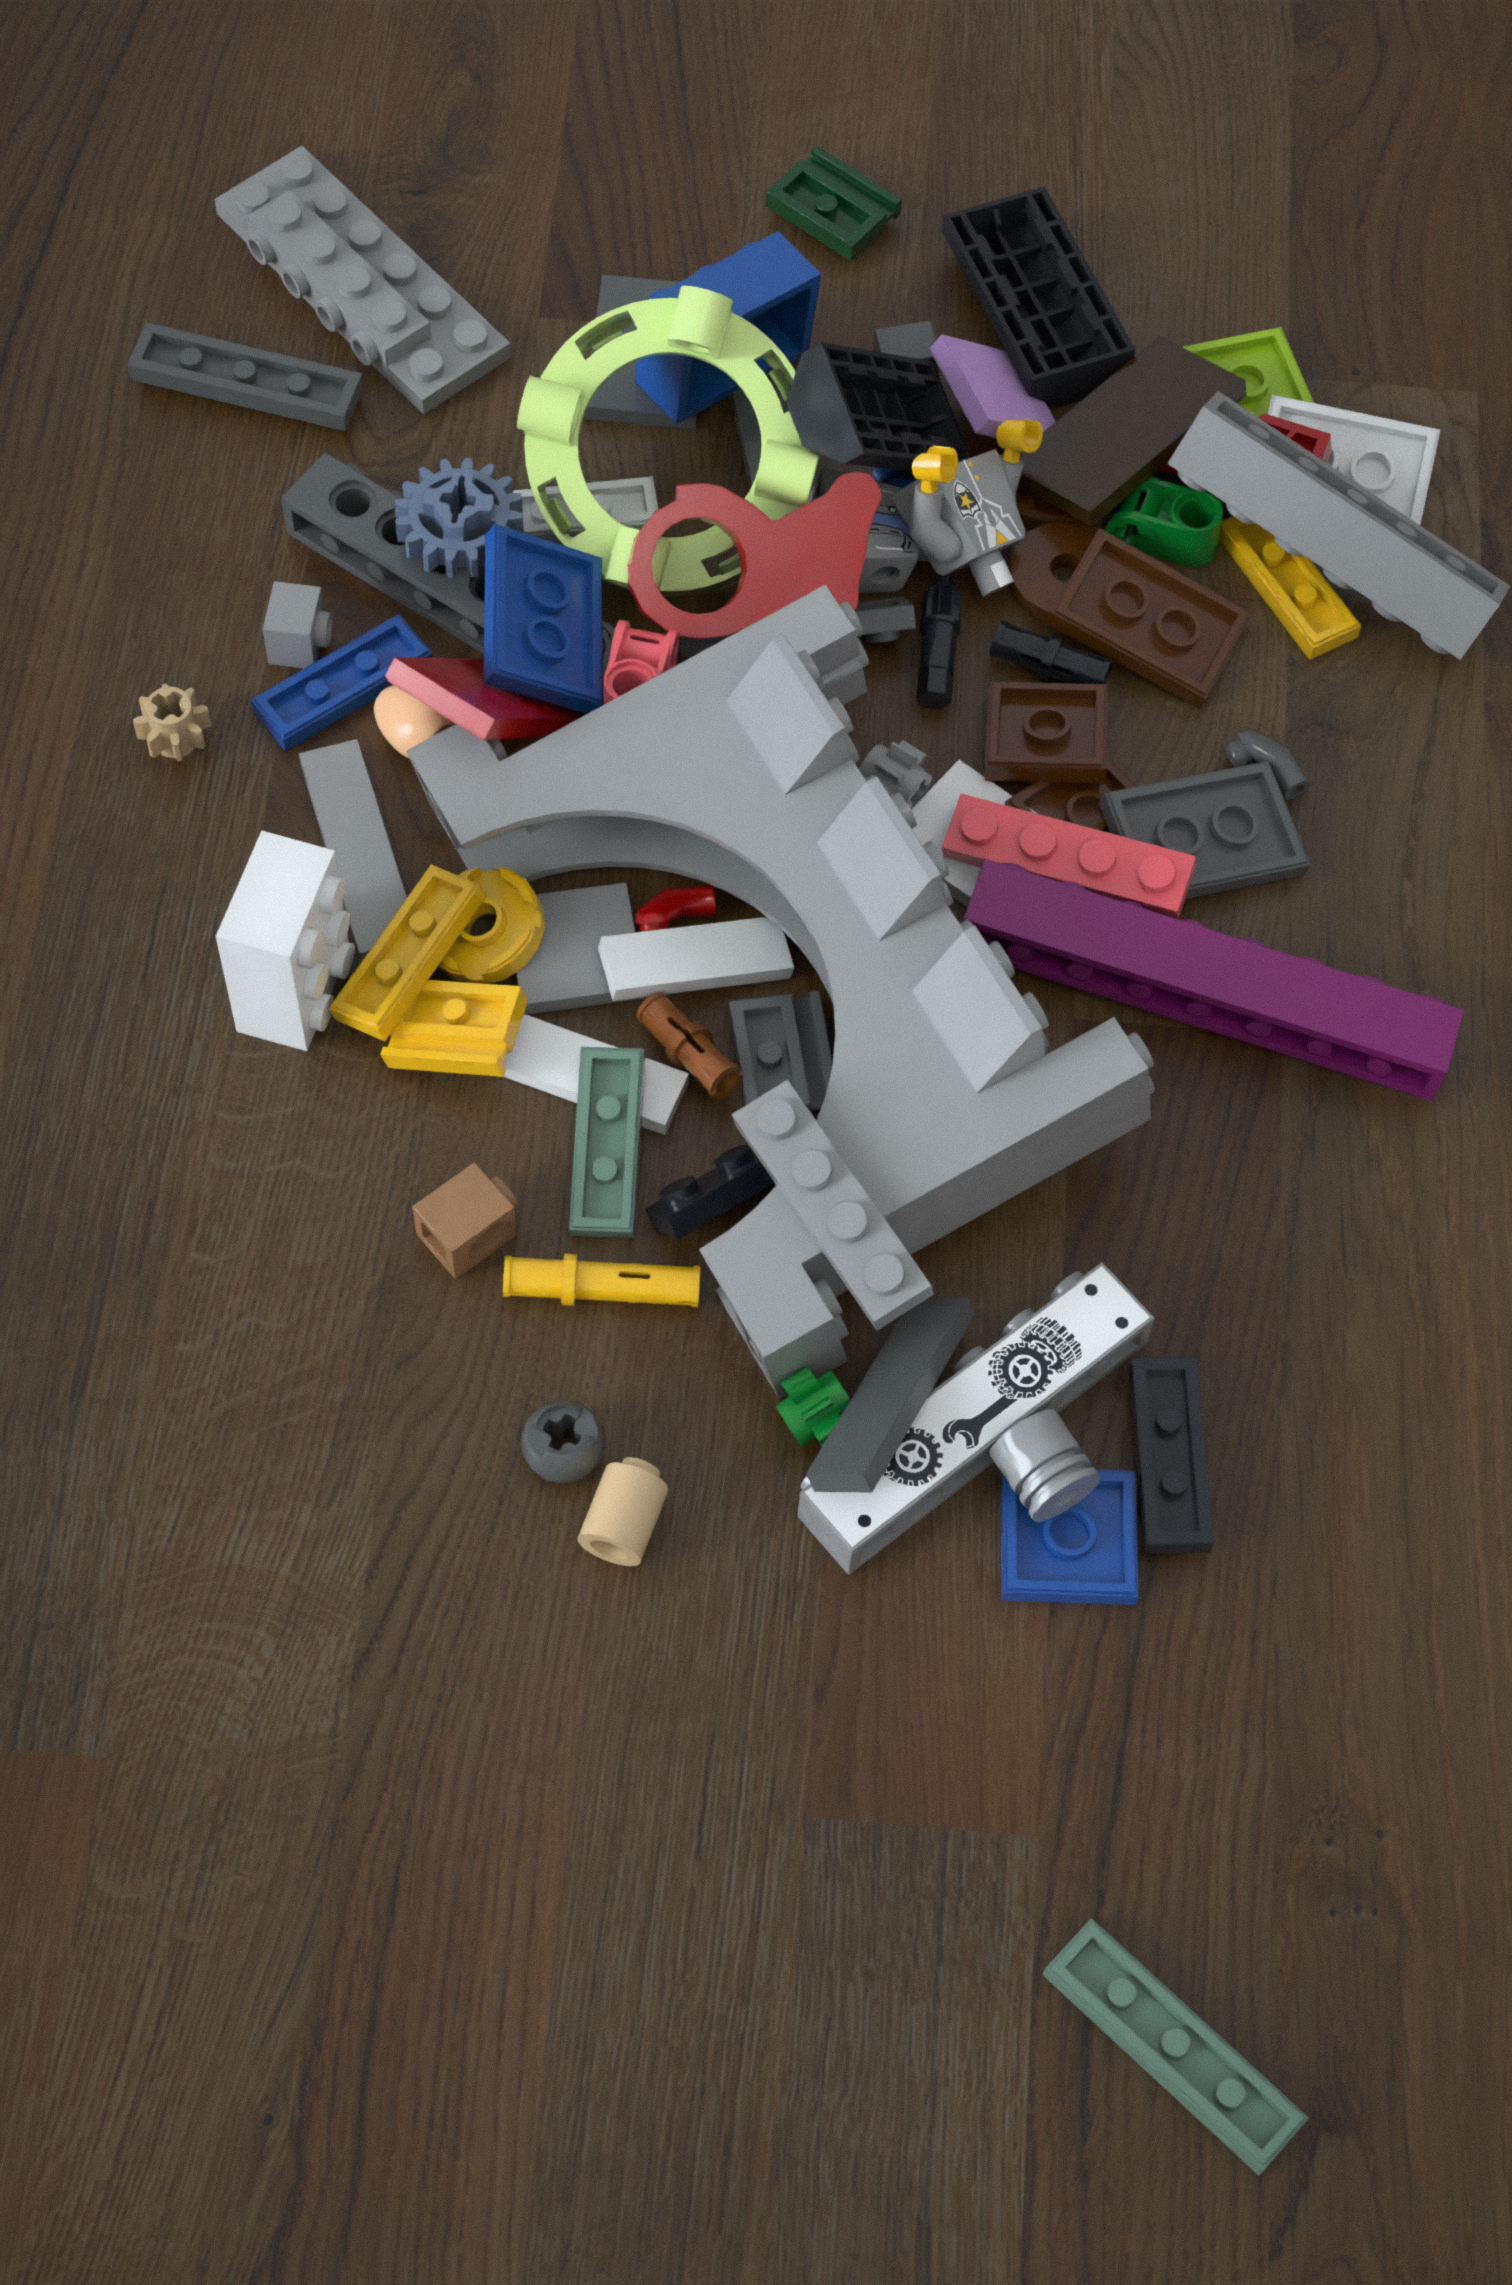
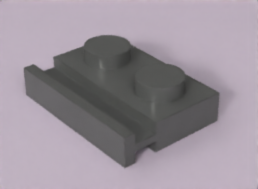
M811 991L810 996L792 998L791 994L729 1001V1016L738 1066L742 1069L741 1072L743 1073L741 1087L744 1105L746 1106L788 1079L809 1111L820 1110L826 1096L833 1065L820 992Z

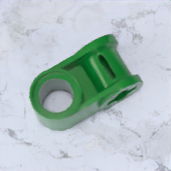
M1151 476L1122 501L1119 511L1110 516L1106 532L1146 554L1171 560L1187 567H1199L1212 561L1217 554L1223 507L1220 500L1207 491L1200 492L1161 481ZM1145 491L1147 494L1144 501H1142L1141 493ZM1134 526H1137L1138 532L1136 535L1132 534Z

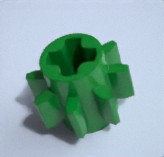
M805 1366L781 1382L789 1397L776 1404L775 1407L801 1448L815 1439L822 1447L850 1402V1398L831 1370L816 1379L809 1367Z

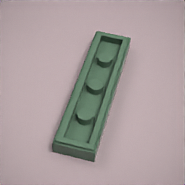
M1092 1918L1044 1969L1042 1975L1258 2176L1261 2175L1309 2119L1304 2112Z

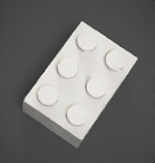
M261 831L216 935L237 1032L308 1051L315 1031L323 1032L326 1029L332 1014L329 1010L334 1001V997L331 995L337 978L344 980L348 976L355 954V945L349 942L347 934L350 924V912L344 910L342 901L345 891V879L340 878L338 875L335 850Z

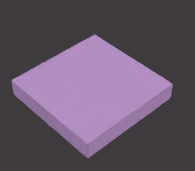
M943 334L930 347L933 358L975 434L996 438L998 426L1006 420H1035L1041 423L1043 432L1056 422L1046 403L1029 395L1006 351Z

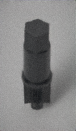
M948 576L937 577L935 585L928 583V590L924 591L923 614L920 622L922 642L917 700L925 708L942 709L952 703L956 641L961 628L959 622L962 590L954 589L955 583Z

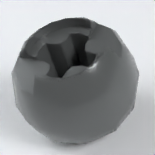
M564 1399L541 1405L527 1419L520 1439L522 1455L530 1468L545 1481L568 1484L586 1478L601 1461L606 1445L604 1428L595 1414L580 1402ZM565 1433L574 1435L575 1444L565 1443L561 1450L552 1448L551 1439L560 1441Z

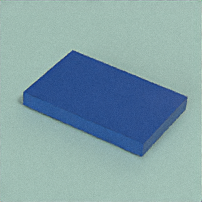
M494 523L485 535L484 684L585 714L603 705L601 557Z

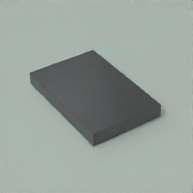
M602 275L596 318L615 308L643 301L649 298L655 291L669 288L678 283V281ZM633 326L628 329L622 330V333L626 334L632 332L634 330H637V327ZM591 348V355L596 351ZM635 361L614 373L604 382L590 401L583 418L585 420L696 430L698 413L675 424L635 382L637 363Z
M1269 761L1104 793L1099 802L1110 833L1196 856V868L1185 899L1301 876L1310 867V862Z

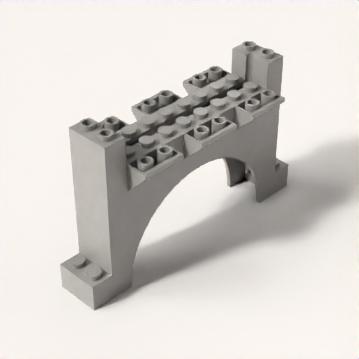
M826 584L509 757L500 740H482L457 724L407 750L408 757L432 810L468 870L479 867L482 871H498L495 867L509 868L528 882L573 870L601 867H635L672 872L703 881L731 893L759 910L794 941L817 971L834 1006L835 1043L833 1065L826 1096L816 1121L910 1255L1151 1120L1150 1094L1155 1092V1088L1149 1076V1068L1153 1067L1154 1063L1140 1036L1136 1032L1127 1036L1115 1017L1052 1051L1043 1033V1029L1049 1027L1047 1017L1034 995L1028 992L1021 996L1010 978L1015 976V971L1002 946L997 941L988 945L975 925L973 926L968 919L959 923L950 910L949 906L954 904V901L943 878L949 875L946 863L937 847L931 841L922 845L913 832L912 828L916 827L917 823L904 797L899 792L890 796L877 776L875 777L872 774L864 778L855 763L860 758L851 738L847 734L854 729L843 705L867 692L863 667L869 665V659L857 638L864 631L856 612L848 601L838 604ZM776 1185L754 1210L727 1232L699 1250L720 1285L716 1289L719 1299L780 1400L788 1395L781 1382L805 1366L809 1367L817 1379L828 1371L847 1362L841 1339L848 1336L849 1332L840 1316L843 1312L836 1299L837 1296L846 1292L848 1288Z

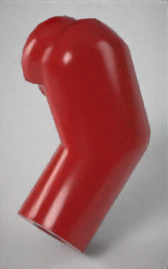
M714 886L668 888L660 891L636 911L634 923L639 924L638 932L669 929V922L677 918L715 916Z

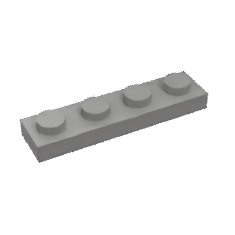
M788 1079L732 1114L736 1127L876 1330L881 1329L934 1295L932 1285Z

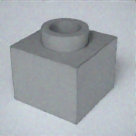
M274 581L262 629L268 664L304 669L317 661L320 647L328 648L330 646L333 632L332 612L324 611L321 587Z

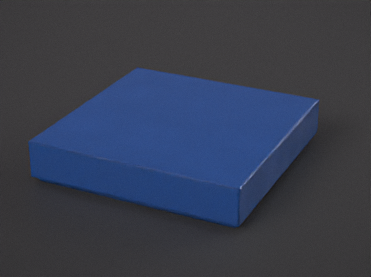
M1097 1470L1101 1479L1090 1494L1069 1510L1042 1522H1035L1028 1513L1029 1508L1027 1509L1019 1500L1020 1495L1013 1491L1008 1480L1001 1472V1601L1136 1605L1139 1595L1135 1471Z

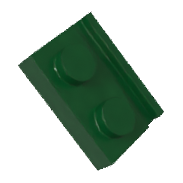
M817 145L811 149V156L807 160L798 161L766 191L767 208L850 261H853L886 229V223L891 218L897 219L901 215L902 199Z

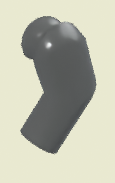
M1255 729L1239 731L1237 733L1238 738L1227 743L1225 753L1235 767L1250 765L1255 761L1258 763L1269 761L1285 800L1298 798L1309 789V780L1289 748L1283 743Z

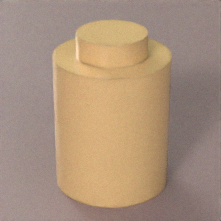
M626 1457L622 1463H609L606 1466L577 1539L578 1543L586 1551L598 1558L618 1565L637 1566L641 1563L669 1490L667 1484L659 1478L661 1474L659 1469L647 1461L633 1457Z

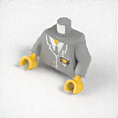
M1021 419L1019 421L1006 420L1002 422L996 431V439L998 445L1004 449L1003 455H999L997 450L994 449L958 462L957 452L954 448L932 446L928 449L927 453L920 454L912 463V473L917 480L891 495L895 506L909 527L911 538L922 548L936 573L946 576L969 567L983 597L1014 582L1001 551L1023 540L1026 531L1016 503V492L1024 462L1019 459L1021 452L1033 453L1039 448L1043 437V427L1040 422L1029 419Z

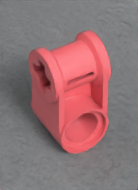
M619 619L615 628L610 658L604 675V705L676 666L680 632L669 629L665 635L631 628L629 621Z

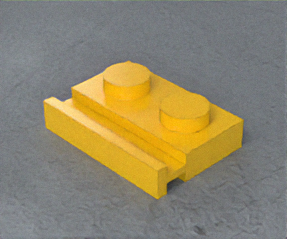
M428 980L391 1032L388 1047H383L380 1055L388 1068L504 1077L506 1067L504 1066L506 1054L512 1053L528 999L521 986Z

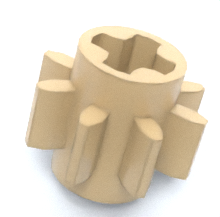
M162 684V688L154 691L149 697L141 696L139 698L143 716L134 718L133 724L137 739H147L151 757L154 758L161 754L165 757L182 761L183 757L190 754L195 748L203 749L205 747L202 729L211 726L208 707L203 705L197 706L195 690L190 687L183 691L180 688Z

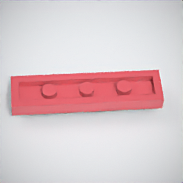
M961 793L941 847L943 857L978 867H982L984 859L998 863L1018 864L1030 873L1058 882H1075L1090 892L1118 901H1135L1142 904L1147 910L1175 919H1179L1196 868V856Z

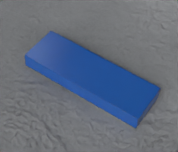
M397 614L251 699L252 711L286 752L375 700L385 688L393 686V684L388 682V678L385 675L394 657L433 658V653L403 617Z

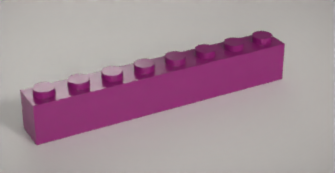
M984 859L963 921L968 919L973 926L977 927L988 945L997 941L1006 952L1015 969L1432 1101L1448 1072L1464 1012L1463 1009L1447 1005L1443 1000L1432 995L1409 993L1387 986L1383 981L1372 976L1352 975L1327 967L1323 962L1312 957H1295L1267 948L1263 943L1252 938H1235L1207 929L1203 924L1192 919H1175L1147 910L1146 907L1135 901H1118L1090 892L1075 882H1058L1030 873L1024 867L1014 863H998Z

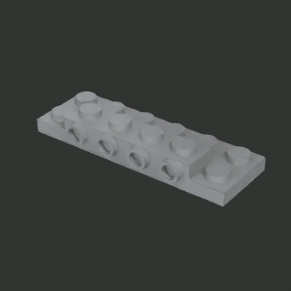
M303 146L298 147L215 198L217 215L246 242L253 257L262 265L268 263L281 276L285 287L294 297H303L315 309L319 320L329 331L334 332L337 330L350 343L354 354L364 365L369 366L372 364L423 415L511 358L510 342Z

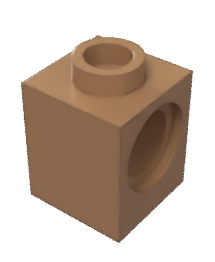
M475 1162L412 1206L416 1235L455 1279L517 1235L515 1208L518 1207L516 1198L501 1178L494 1176L489 1179Z

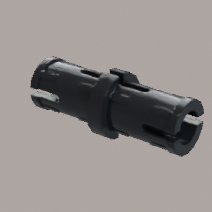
M1004 620L1001 621L997 628L989 654L991 657H997L1038 672L1037 677L1048 682L1053 677L1072 684H1106L1113 665V659L1109 657L1105 658L1066 644L1065 637L1053 633L1051 638L1009 624V622Z

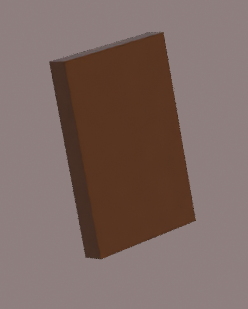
M1099 528L1050 613L1046 624L1098 653L1113 659L1116 663L1200 709L1243 632L1252 612Z

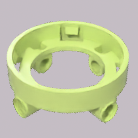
M681 286L678 298H659L634 302L615 308L595 318L564 343L551 359L541 378L530 375L524 389L518 414L517 429L523 430L525 433V461L529 483L535 501L546 523L562 545L601 557L602 579L627 590H630L628 587L627 564L634 537L640 530L624 526L599 505L585 482L579 460V434L587 407L604 382L623 367L647 357L671 354L705 361L726 373L736 382L749 399L755 411L761 433V458L758 472L750 491L744 499L755 505L771 520H779L795 509L807 504L820 454L802 446L790 412H783L773 385L755 361L763 358L773 369L769 372V375L777 385L784 401H787L796 371L769 337L744 318L732 313V299L714 291L693 286ZM633 326L637 327V330L626 334L622 333V330ZM591 348L596 350L589 358L584 359L583 355ZM554 479L557 480L560 492L567 506L585 529V531L573 538L567 533L573 524L565 514L558 498L556 497L550 501L545 489V485ZM716 525L694 535L673 538L660 537L652 557L653 579L663 597L692 596L711 592L740 580L741 564L739 553L719 563L722 574L711 578L702 564V561L717 557L735 547L732 539Z

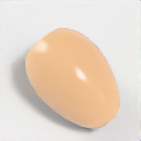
M395 685L382 690L374 704L375 720L381 733L393 748L409 758L407 750L456 724Z

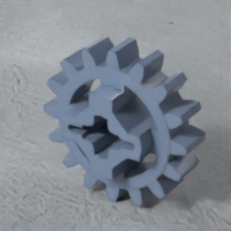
M465 458L461 468L452 469L447 459H441L440 472L435 474L429 469L421 467L418 469L420 484L405 481L402 484L403 499H396L394 504L398 542H405L406 556L411 560L423 555L424 570L427 572H431L439 564L446 566L447 578H454L458 567H467L472 577L479 576V564L485 562V535L494 523L524 533L521 493H513V482L510 476L495 480V466L490 463L483 467L480 472L473 470L471 458Z

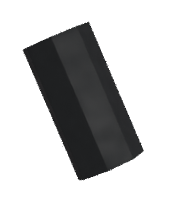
M1045 186L943 215L941 231L1030 396L1056 408L1082 401L1135 356V347Z
M824 342L802 353L786 404L803 447L844 464L912 471V463L915 458L922 453H927L928 449L932 446L954 448L957 452L958 462L970 458L933 361Z

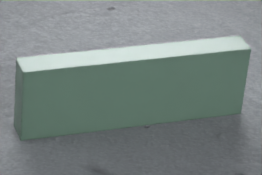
M581 1047L569 1220L571 1236L635 1238L646 1059L644 1049Z

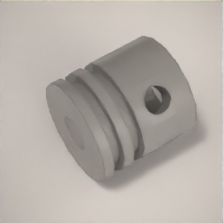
M1054 1409L1040 1411L1020 1421L998 1438L990 1449L989 1455L1004 1474L1013 1491L1020 1495L1019 1500L1027 1509L1029 1508L1028 1513L1035 1522L1046 1521L1069 1510L1090 1494L1101 1479L1097 1470L1091 1467L1092 1463L1085 1454H1081L1083 1449Z

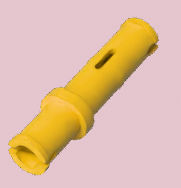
M564 1253V1260L505 1255L503 1297L561 1299V1305L574 1306L575 1299L688 1305L698 1308L700 1265L689 1267L578 1261L577 1254Z

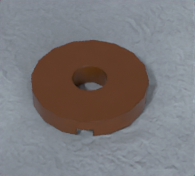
M1072 521L1050 522L1026 532L1024 539L1014 546L1009 563V571L1014 580L1009 585L1011 595L1019 605L1021 601L1025 607L1031 610L1030 615L1042 623H1046L1068 582L1055 578L1051 572L1063 567L1076 570L1098 530L1089 525Z

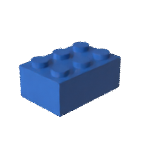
M778 231L758 242L746 244L739 252L713 265H706L700 268L694 275L669 288L655 291L645 300L678 298L681 286L699 287L727 296L733 300L732 313L744 318L760 329L776 344L788 361L792 363L800 359L802 353L810 348L821 273ZM671 354L657 355L638 360L636 363L635 382L675 424L732 395V391L742 390L726 373L705 361L693 357ZM763 358L755 361L766 376L773 370Z

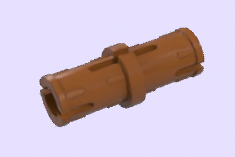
M654 993L642 1002L636 1013L637 1022L646 1028L666 1048V1057L676 1068L687 1069L714 1099L725 1098L737 1089L743 1078L742 1069L733 1063L713 1043V1034L703 1023L692 1022L670 1000L666 993Z

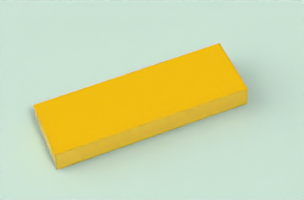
M1234 516L1222 520L1219 536L1220 542L1309 660L1358 638L1361 624L1312 560L1306 556L1298 557L1286 552L1276 543L1273 534L1256 523L1247 524Z
M431 864L329 1007L334 1019L385 1042L485 900L486 895L481 885Z

